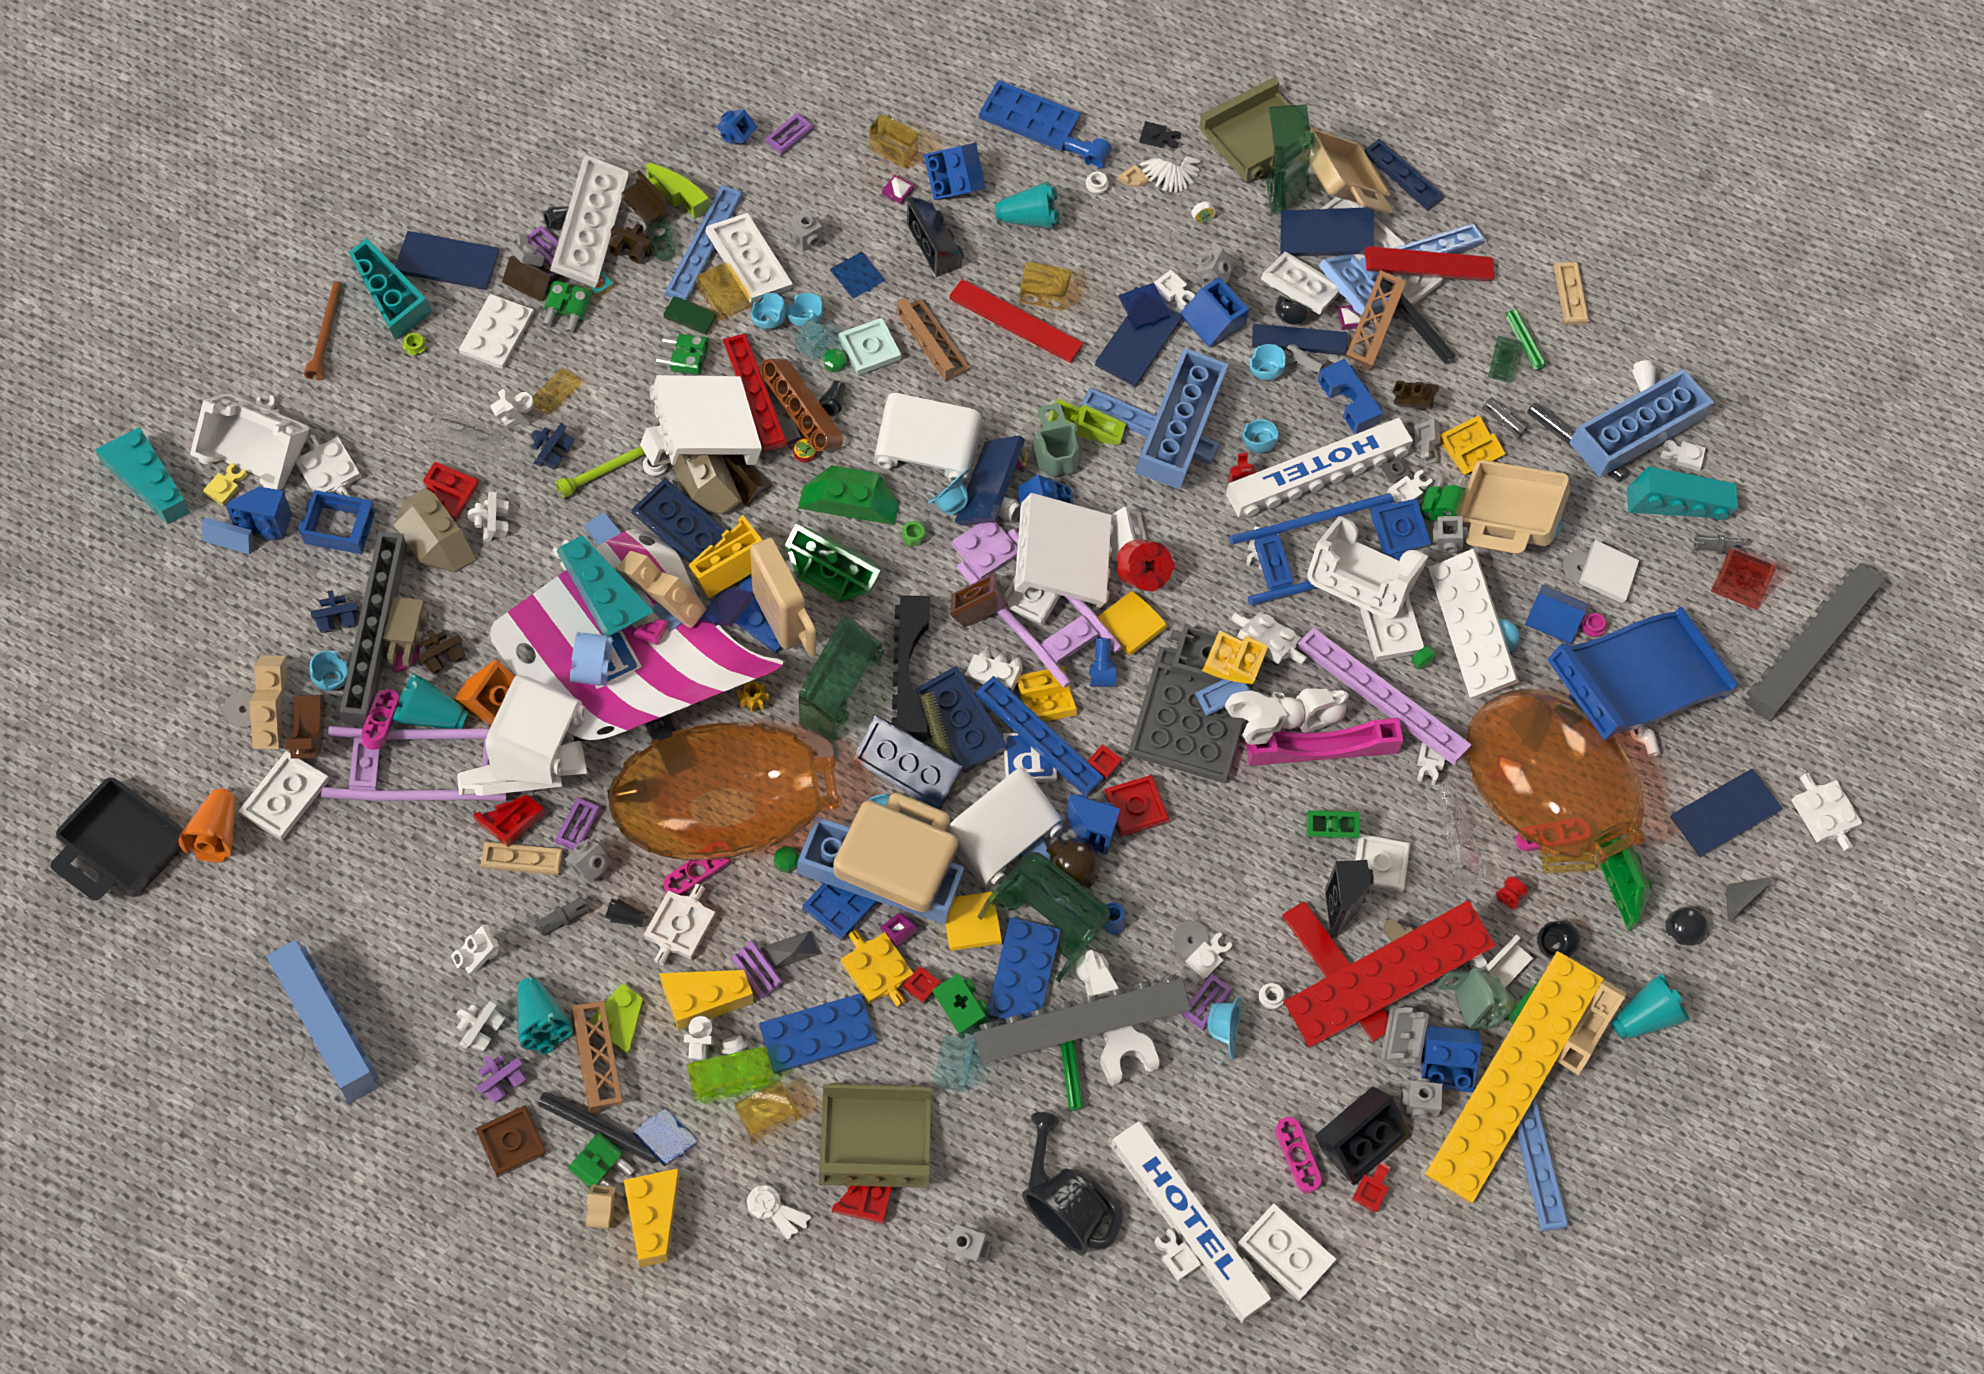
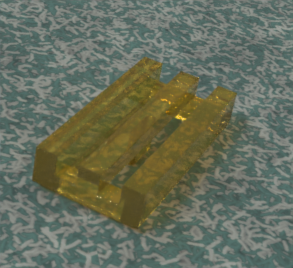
M561 368L532 396L534 404L549 415L581 384L580 380L564 368ZM563 376H565L566 378L558 386H556L551 391V393L541 402L539 399H541ZM570 381H572V382L547 406V404H548Z
M1592 845L1541 847L1539 850L1543 874L1590 872L1596 869L1595 864H1593L1594 856L1591 854ZM1586 853V855H1566V856H1547V857H1546V855H1548V854ZM1587 861V864L1548 866V863Z

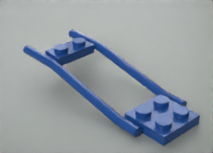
M1391 493L1275 525L1230 535L1229 542L1231 545L1250 540L1255 541L1254 546L1267 587L1270 589L1267 592L1248 596L1249 604L1255 605L1317 588L1310 581L1293 585L1292 582L1294 581L1280 537L1277 535L1278 533L1370 508V514L1383 554L1400 561L1404 552L1429 546L1431 542L1417 498L1393 504V496Z

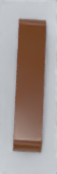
M785 358L765 359L760 369L762 377L813 449L816 451H835L840 449L843 443L841 432L792 363Z

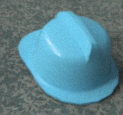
M970 468L965 470L946 489L931 498L927 503L933 502L941 511L950 515L962 510L968 502V493L962 477Z
M1237 997L1234 1003H1214L1207 1022L1211 1036L1229 1045L1231 1060H1234L1236 1055L1237 1028L1242 1012V1000L1240 997Z

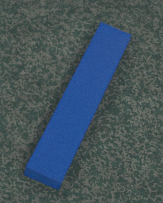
M992 676L976 691L975 695L1083 795L1087 796L1103 781L1104 777L995 676Z

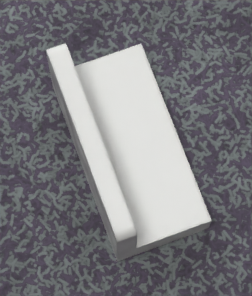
M1123 507L1111 514V525H1113V532L1110 537L1111 557L1113 561L1118 562L1116 561L1117 555L1124 544L1132 540L1147 539L1140 512Z
M1517 934L1483 969L1484 972L1498 977L1500 983L1505 988L1533 959L1517 945L1521 938Z

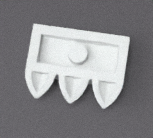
M986 649L978 655L974 654L965 677L970 681L984 685L992 676H995L1013 692L1022 672V662L1018 657L1008 664L1004 653L991 659L990 652Z

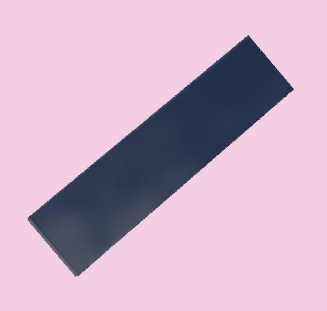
M1380 138L1364 150L1372 163L1427 211L1444 199L1442 192Z
M1253 324L1252 347L1257 348L1265 344L1279 346L1283 350L1292 351L1287 347L1290 344H1294L1304 352L1345 356L1347 332Z

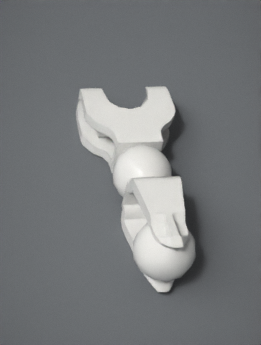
M1305 689L1296 698L1285 697L1278 701L1276 697L1269 698L1255 691H1244L1231 695L1225 704V708L1231 717L1244 718L1249 721L1242 734L1248 744H1264L1270 740L1273 733L1280 732L1281 728L1292 729L1299 726L1303 733H1307L1339 722L1346 714L1347 706L1345 701L1349 695L1346 691Z
M1089 950L1079 957L1076 963V972L1085 983L1087 995L1098 994L1099 998L1110 996L1109 991L1117 989L1118 986L1109 973V964L1106 958L1093 950ZM1132 1025L1104 1033L1103 1037L1106 1045L1100 1057V1064L1110 1085L1119 1084L1122 1079L1120 1059L1124 1056L1132 1055L1139 1058L1148 1072L1158 1070L1159 1059L1152 1040L1145 1034L1135 1031Z

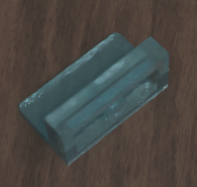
M965 1033L964 1040L950 1036L943 1037L933 1080L934 1087L964 1093L975 1045V1035Z

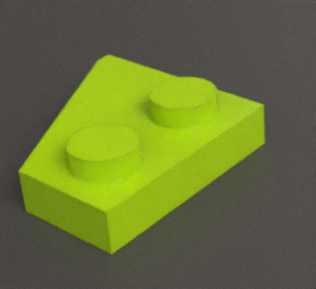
M622 983L604 1005L611 1043L628 1055L631 1050L643 998ZM599 1010L588 1021L594 1026L601 1018Z

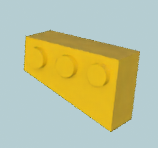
M744 515L738 519L739 524L731 531L726 530L722 534V540L714 547L710 545L689 564L699 587L708 599L752 574L750 548L753 544L763 540Z
M744 970L659 973L661 985L678 1030L689 1027L690 1022L695 1017L703 1016L707 1019H712L754 1004L753 993Z
M678 1168L624 1180L640 1268L668 1262L680 1179Z

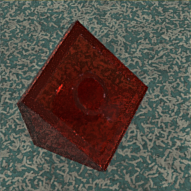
M1730 547L1720 565L1711 592L1757 610L1777 565Z

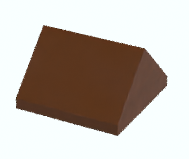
M995 572L951 594L950 614L962 626H970L1009 606Z

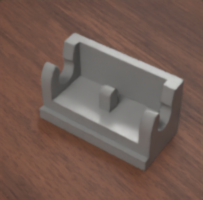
M1409 1007L1390 1008L1381 1059L1400 1067L1420 1065L1429 1014L1425 1012L1413 1013V1008Z

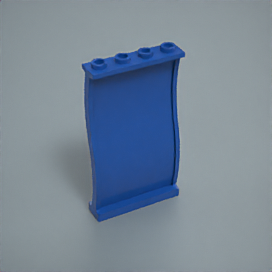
M1679 607L1674 612L1663 613L1637 621L1588 642L1569 646L1568 643L1560 644L1547 659L1604 740L1612 738L1617 733L1627 732L1651 724L1702 701L1721 697L1723 700L1739 685L1683 607Z

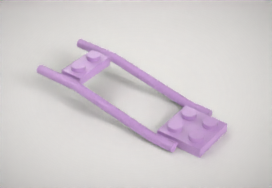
M996 521L977 524L952 540L951 545L965 560V562L963 561L958 564L957 569L970 585L990 575L1017 557L1019 533L1016 529H1012L1006 534ZM1066 597L1082 616L1044 640L1042 644L1006 608L998 611L999 616L1033 650L1063 688L1069 686L1071 681L1057 664L1096 639L1098 635L1102 638H1110V648L1115 654L1123 648L1082 600Z
M329 726L328 736L354 738L349 789L322 787V798L367 801L488 800L506 802V793L482 796L476 795V793L459 795V790L376 791L380 749L370 750L363 746L361 733L363 728ZM487 728L391 729L387 740L484 739L482 767L490 765L486 750V739L490 729ZM374 731L373 738L375 735H378L377 731ZM533 790L519 791V792H523V793H533Z

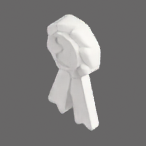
M769 1185L755 1187L747 1197L748 1211L757 1219L771 1218L787 1240L790 1239L792 1234L798 1233V1230L790 1222L806 1228V1221L811 1218L808 1214L781 1205L779 1193Z

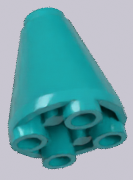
M1044 182L1003 198L1000 202H995L997 221L1054 229L1055 224L1060 223L1059 210H1055L1054 200H1057L1056 186H1051L1049 182Z
M411 673L407 685L401 694V702L392 720L402 724L442 729H462L469 711L463 709L464 706L423 677Z
M1659 974L1651 979L1615 1016V1019L1611 1021L1613 1029L1621 1040L1626 1037L1631 1039L1681 1025L1690 1019L1686 1010L1679 1005L1683 1002L1676 989L1670 991V985L1663 974Z
M528 977L519 982L517 990L518 1039L521 1047L526 1050L548 1054L554 1050L555 1045L569 1038L573 1034L569 1018L545 986L537 978Z

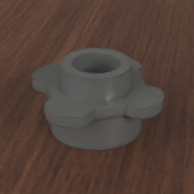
M1396 458L1393 462L1382 464V470L1385 471V475L1391 483H1396L1410 475L1409 470L1404 467V461L1401 458Z

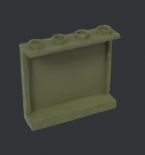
M1275 77L1200 115L1199 129L1246 183L1260 178L1263 174L1272 169L1279 168L1290 160L1297 159L1303 154L1299 147V140L1312 129L1279 93L1280 82Z
M839 1082L823 1084L819 1185L929 1188L931 1087L923 1085L908 1087L895 1084L873 1086L867 1083L844 1085Z

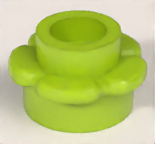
M409 333L404 338L402 346L407 354L417 355V353L421 354L425 351L426 340L419 333Z

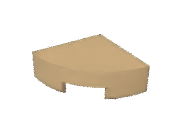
M1136 164L1118 176V180L1128 186L1140 187L1150 183V178H1146V174Z

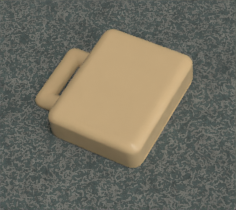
M1315 128L1309 130L1299 140L1301 151L1329 195L1355 202L1363 207L1386 214L1393 212L1386 200L1390 197V192L1363 148L1357 142L1322 132Z
M1486 460L1478 461L1472 471L1457 516H1462L1463 527H1468L1466 543L1474 547L1513 554L1523 553L1527 543L1540 546L1551 544L1571 489L1568 476L1564 473Z
M768 538L753 544L750 548L752 591L780 646L787 650L803 644L810 656H816V631L805 610L803 595L774 540Z
M900 793L891 794L885 806L873 801L863 802L835 857L833 865L834 875L843 881L921 913L929 911L957 852V837L945 831L950 821L949 815L944 811ZM900 810L931 822V825L902 814Z

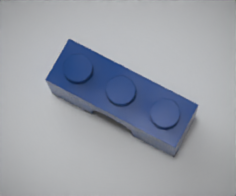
M1345 358L1320 370L1318 383L1330 399L1338 395H1345L1353 401V403L1345 407L1343 418L1354 434L1361 433L1380 423L1383 414L1381 405L1374 401L1366 384L1359 380L1356 370L1347 363Z

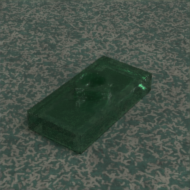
M1498 335L1488 378L1511 383L1521 341Z

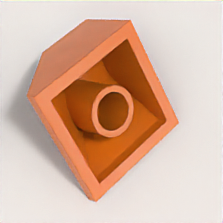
M494 660L467 679L454 700L464 706V709L469 711L468 713L492 725L515 676L498 660Z

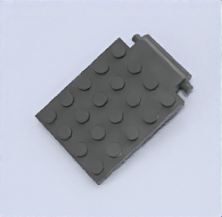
M1184 625L1182 632L1172 629L1170 639L1179 641L1177 651L1159 647L1128 756L1226 783L1244 718L1231 717L1226 708L1206 717L1195 696L1196 692L1223 680L1202 671L1217 634ZM1247 684L1250 691H1252L1253 684Z

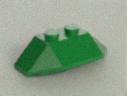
M831 465L803 486L798 509L894 525L899 503L880 473Z
M797 523L785 544L797 578L838 602L870 593L881 572L865 556L823 533Z
M1599 829L1595 830L1590 836L1589 842L1628 931H1632L1638 924L1651 896V880L1648 876H1645L1641 857L1638 853H1635L1631 844L1624 839Z

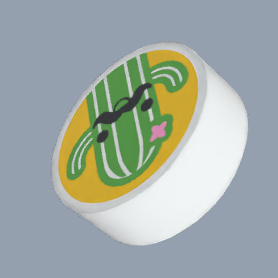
M1201 202L1192 209L1191 215L1196 223L1211 220L1215 216L1216 211L1211 202Z

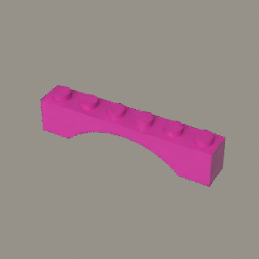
M1399 718L1373 720L1355 727L1322 733H1293L1280 730V732L1273 733L1267 743L1251 745L1245 742L1249 766L1398 754L1403 743Z

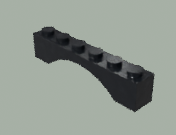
M900 595V605L895 604V619H900L899 627H894V642H899V649H894L893 664H898V672H893V687H898L897 695L892 694V710H897V717H892V724L919 740L927 742V715H925L923 703L913 688L909 676V662L916 644L929 629L930 596Z

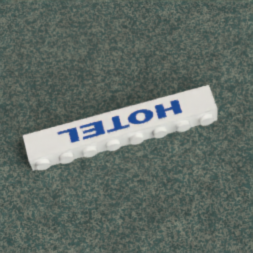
M1397 418L1228 484L1226 496L1239 518L1245 515L1251 517L1257 514L1260 509L1265 507L1269 509L1275 508L1281 501L1288 498L1295 500L1306 491L1316 492L1329 482L1333 484L1339 483L1347 475H1359L1366 468L1373 465L1380 467L1383 463L1394 457L1403 458L1409 453L1413 440L1400 418Z
M1138 1121L1112 1139V1149L1181 1242H1186L1201 1263L1200 1268L1240 1322L1243 1323L1268 1305L1271 1300L1269 1296L1270 1290L1262 1280L1258 1282L1252 1273L1254 1270L1246 1258L1241 1259L1235 1251L1237 1247L1234 1241L1228 1235L1225 1237L1220 1231V1224L1212 1213L1208 1215L1202 1207L1204 1203L1198 1193L1195 1191L1191 1192L1188 1188L1184 1174L1179 1169L1175 1170L1170 1164L1171 1158L1166 1150L1163 1148L1159 1149L1153 1141L1155 1137L1147 1126L1143 1127Z

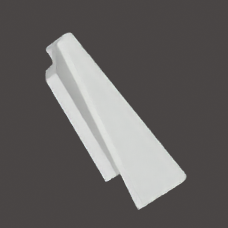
M576 741L559 747L558 757L562 760V771L556 776L553 785L493 778L491 767L487 765L458 773L459 795L476 793V795L483 796L562 787L561 776L587 773L582 743Z

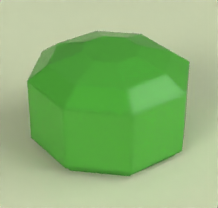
M918 521L907 522L902 528L903 542L909 546L921 545L926 539L924 525Z

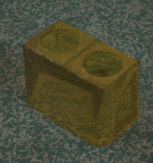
M880 115L869 128V149L906 169L918 154V133L887 115ZM881 134L909 148L906 152V163L905 152L879 138Z
M726 262L696 276L697 289L703 296L700 290L701 287L706 294V298L704 296L703 298L714 312L710 300L713 302L718 312L717 318L719 321L750 307L749 296L745 288Z
M1025 263L1019 302L1063 310L1071 283L1072 272L1069 269L1045 264ZM1024 294H1032L1038 298V301L1030 303L1025 301L1022 296ZM1049 298L1057 299L1061 302V306H1048L1045 300Z
M780 1080L734 1104L735 1112L751 1145L754 1144L744 1123L751 1135H754L794 1113L798 1121L800 1120V1112Z

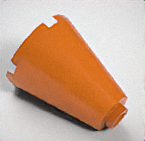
M225 788L212 790L184 828L179 837V846L185 853L188 854L190 850L196 854V859L215 863L223 862L225 857H230L233 845L236 798L230 790Z

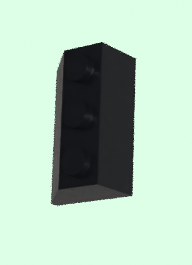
M914 197L907 198V226L935 276L939 277L962 268L963 250L959 245L956 246L953 233L950 228H946L941 211L936 210L932 202Z
M1367 860L1336 861L1325 887L1331 938H1336L1359 912L1361 905L1365 903V896L1369 894V887L1374 882L1373 870L1368 868Z
M1372 1086L1314 1136L1322 1152L1354 1186L1364 1175H1367L1412 1135L1393 1097Z

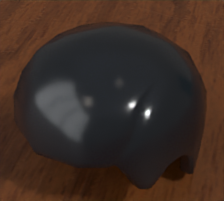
M1281 295L1278 296L1275 305V312L1279 319L1292 325L1305 322L1311 312L1310 308L1290 301Z
M1681 907L1669 913L1665 921L1667 934L1672 936L1677 941V944L1694 946L1702 942L1708 933L1706 918L1700 911L1692 907Z
M1567 921L1549 922L1538 932L1537 945L1539 950L1551 960L1557 951L1569 958L1579 948L1580 937L1578 931ZM1559 942V947L1557 949L1550 948Z

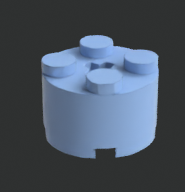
M577 632L572 655L573 669L570 672V682L597 686L607 685L608 664L610 663L612 652V637Z

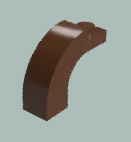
M324 695L294 696L293 733L291 738L285 739V750L290 749L291 759L319 757L324 732Z

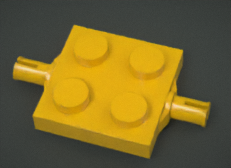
M854 930V933L851 932L848 937L856 948L853 952L841 958V964L866 1001L871 1004L881 997L890 996L897 1008L901 1004H905L906 1000L898 989L911 977L913 972L887 934L884 932L873 940L865 942L858 930Z

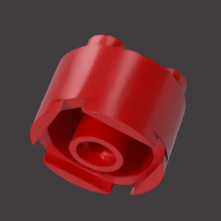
M1145 539L1132 540L1124 544L1118 552L1116 560L1118 561L1117 574L1126 585L1151 592L1164 586L1175 568V563L1166 547L1160 543Z

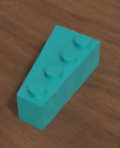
M365 238L348 252L395 340L433 312L427 299L368 238Z
M140 427L94 449L101 464L108 468L137 497L144 501L164 522L170 524L190 513L184 498Z
M1649 466L1627 487L1628 513L1706 517L1724 520L1738 509L1736 483Z
M583 535L560 546L556 551L603 635L610 637L654 612Z

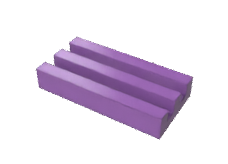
M796 113L766 137L765 143L778 151V154L783 155L811 132L813 125ZM797 121L800 122V123H799L797 126H795L793 129H790L789 131H787V132L785 133V135H784L780 140H778L777 142L774 141L777 137H779L782 133H784L788 128H790V127H791L793 124H795Z
M540 225L527 235L528 244L536 246L538 251L544 256V261L551 266L553 259L532 239L538 242L553 257L555 251L538 234L541 233L556 248L559 241Z
M577 797L554 840L555 843L574 850L577 844L585 841L601 811V806ZM580 806H585L568 840L563 839ZM592 809L593 811L589 819L587 820L579 838L577 839L576 843H573L589 810Z
M750 940L745 948L742 947L738 954H734L731 957L738 968L744 970L747 980L760 998H765L783 983V980L754 941ZM751 950L774 980V983L771 984L750 956L749 952ZM743 957L751 966L756 975L759 977L761 982L764 984V986L766 987L765 990L761 987V985L755 979V977L747 968L745 963L742 961Z
M1211 974L1190 1001L1191 1010L1182 1012L1181 1016L1187 1018L1192 1024L1197 1025L1203 1031L1207 1025L1210 1011L1203 1021L1198 1018L1221 988L1225 991L1216 1003H1224L1233 988ZM1212 982L1215 983V988L1194 1015L1191 1014L1190 1011Z

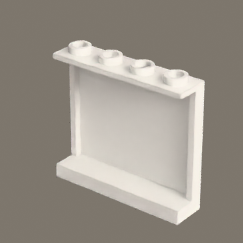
M657 375L654 385L650 387V398L655 402V416L659 418L660 434L664 436L665 452L669 455L672 465L676 464L679 454H744L747 465H756L762 447L740 376Z
M1030 493L1021 503L1014 591L1024 593L1029 587L1093 603V611H1097L1106 604L1109 598L1107 581L1111 572L1110 568H1108L1109 558L1112 553L1110 546V537L1113 532L1111 515Z

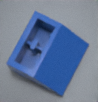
M976 142L924 154L934 200L986 188Z
M1218 277L1201 288L1180 314L1183 315L1182 318L1210 348L1246 325L1249 308Z
M1039 474L1017 487L1020 504L1030 493L1074 505L1070 486Z
M259 486L229 501L226 505L233 525L252 530L253 534L261 535L267 540H275V538L284 539L292 516L284 491Z
M1070 794L1066 819L1076 837L1090 843L1097 852L1108 855L1120 809L1108 802L1099 803L1092 801L1085 795Z
M1427 1025L1421 1057V1078L1428 1079L1430 1083L1442 1084V1089L1473 1093L1482 1047L1479 1032Z

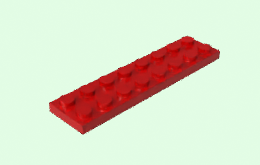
M1468 900L1283 1002L1308 1047L1311 1048L1444 976L1446 973L1495 948V944Z

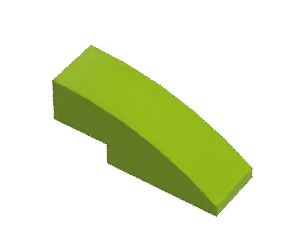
M652 163L646 164L647 178L667 198V201L673 208L682 204L694 219L708 211L709 198L696 185L667 168Z
M1059 398L1054 403L1061 405L1067 423L1073 422L1077 425L1078 437L1105 444L1119 445L1121 443L1126 423L1085 404L1079 408ZM1050 410L1047 420L1051 422L1056 421L1059 418L1058 413Z

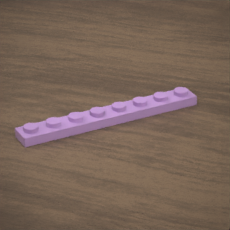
M1312 628L1298 642L1297 649L1391 719L1399 718L1400 726L1454 766L1470 750L1471 744L1315 628Z

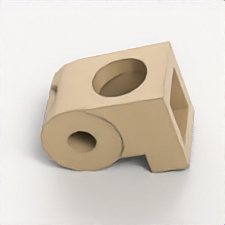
M591 1185L587 1193L586 1227L610 1228L616 1187Z

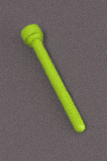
M639 446L573 479L563 477L555 481V486L558 492L562 491L563 495L561 496L565 499L573 495L577 487L645 455V452Z

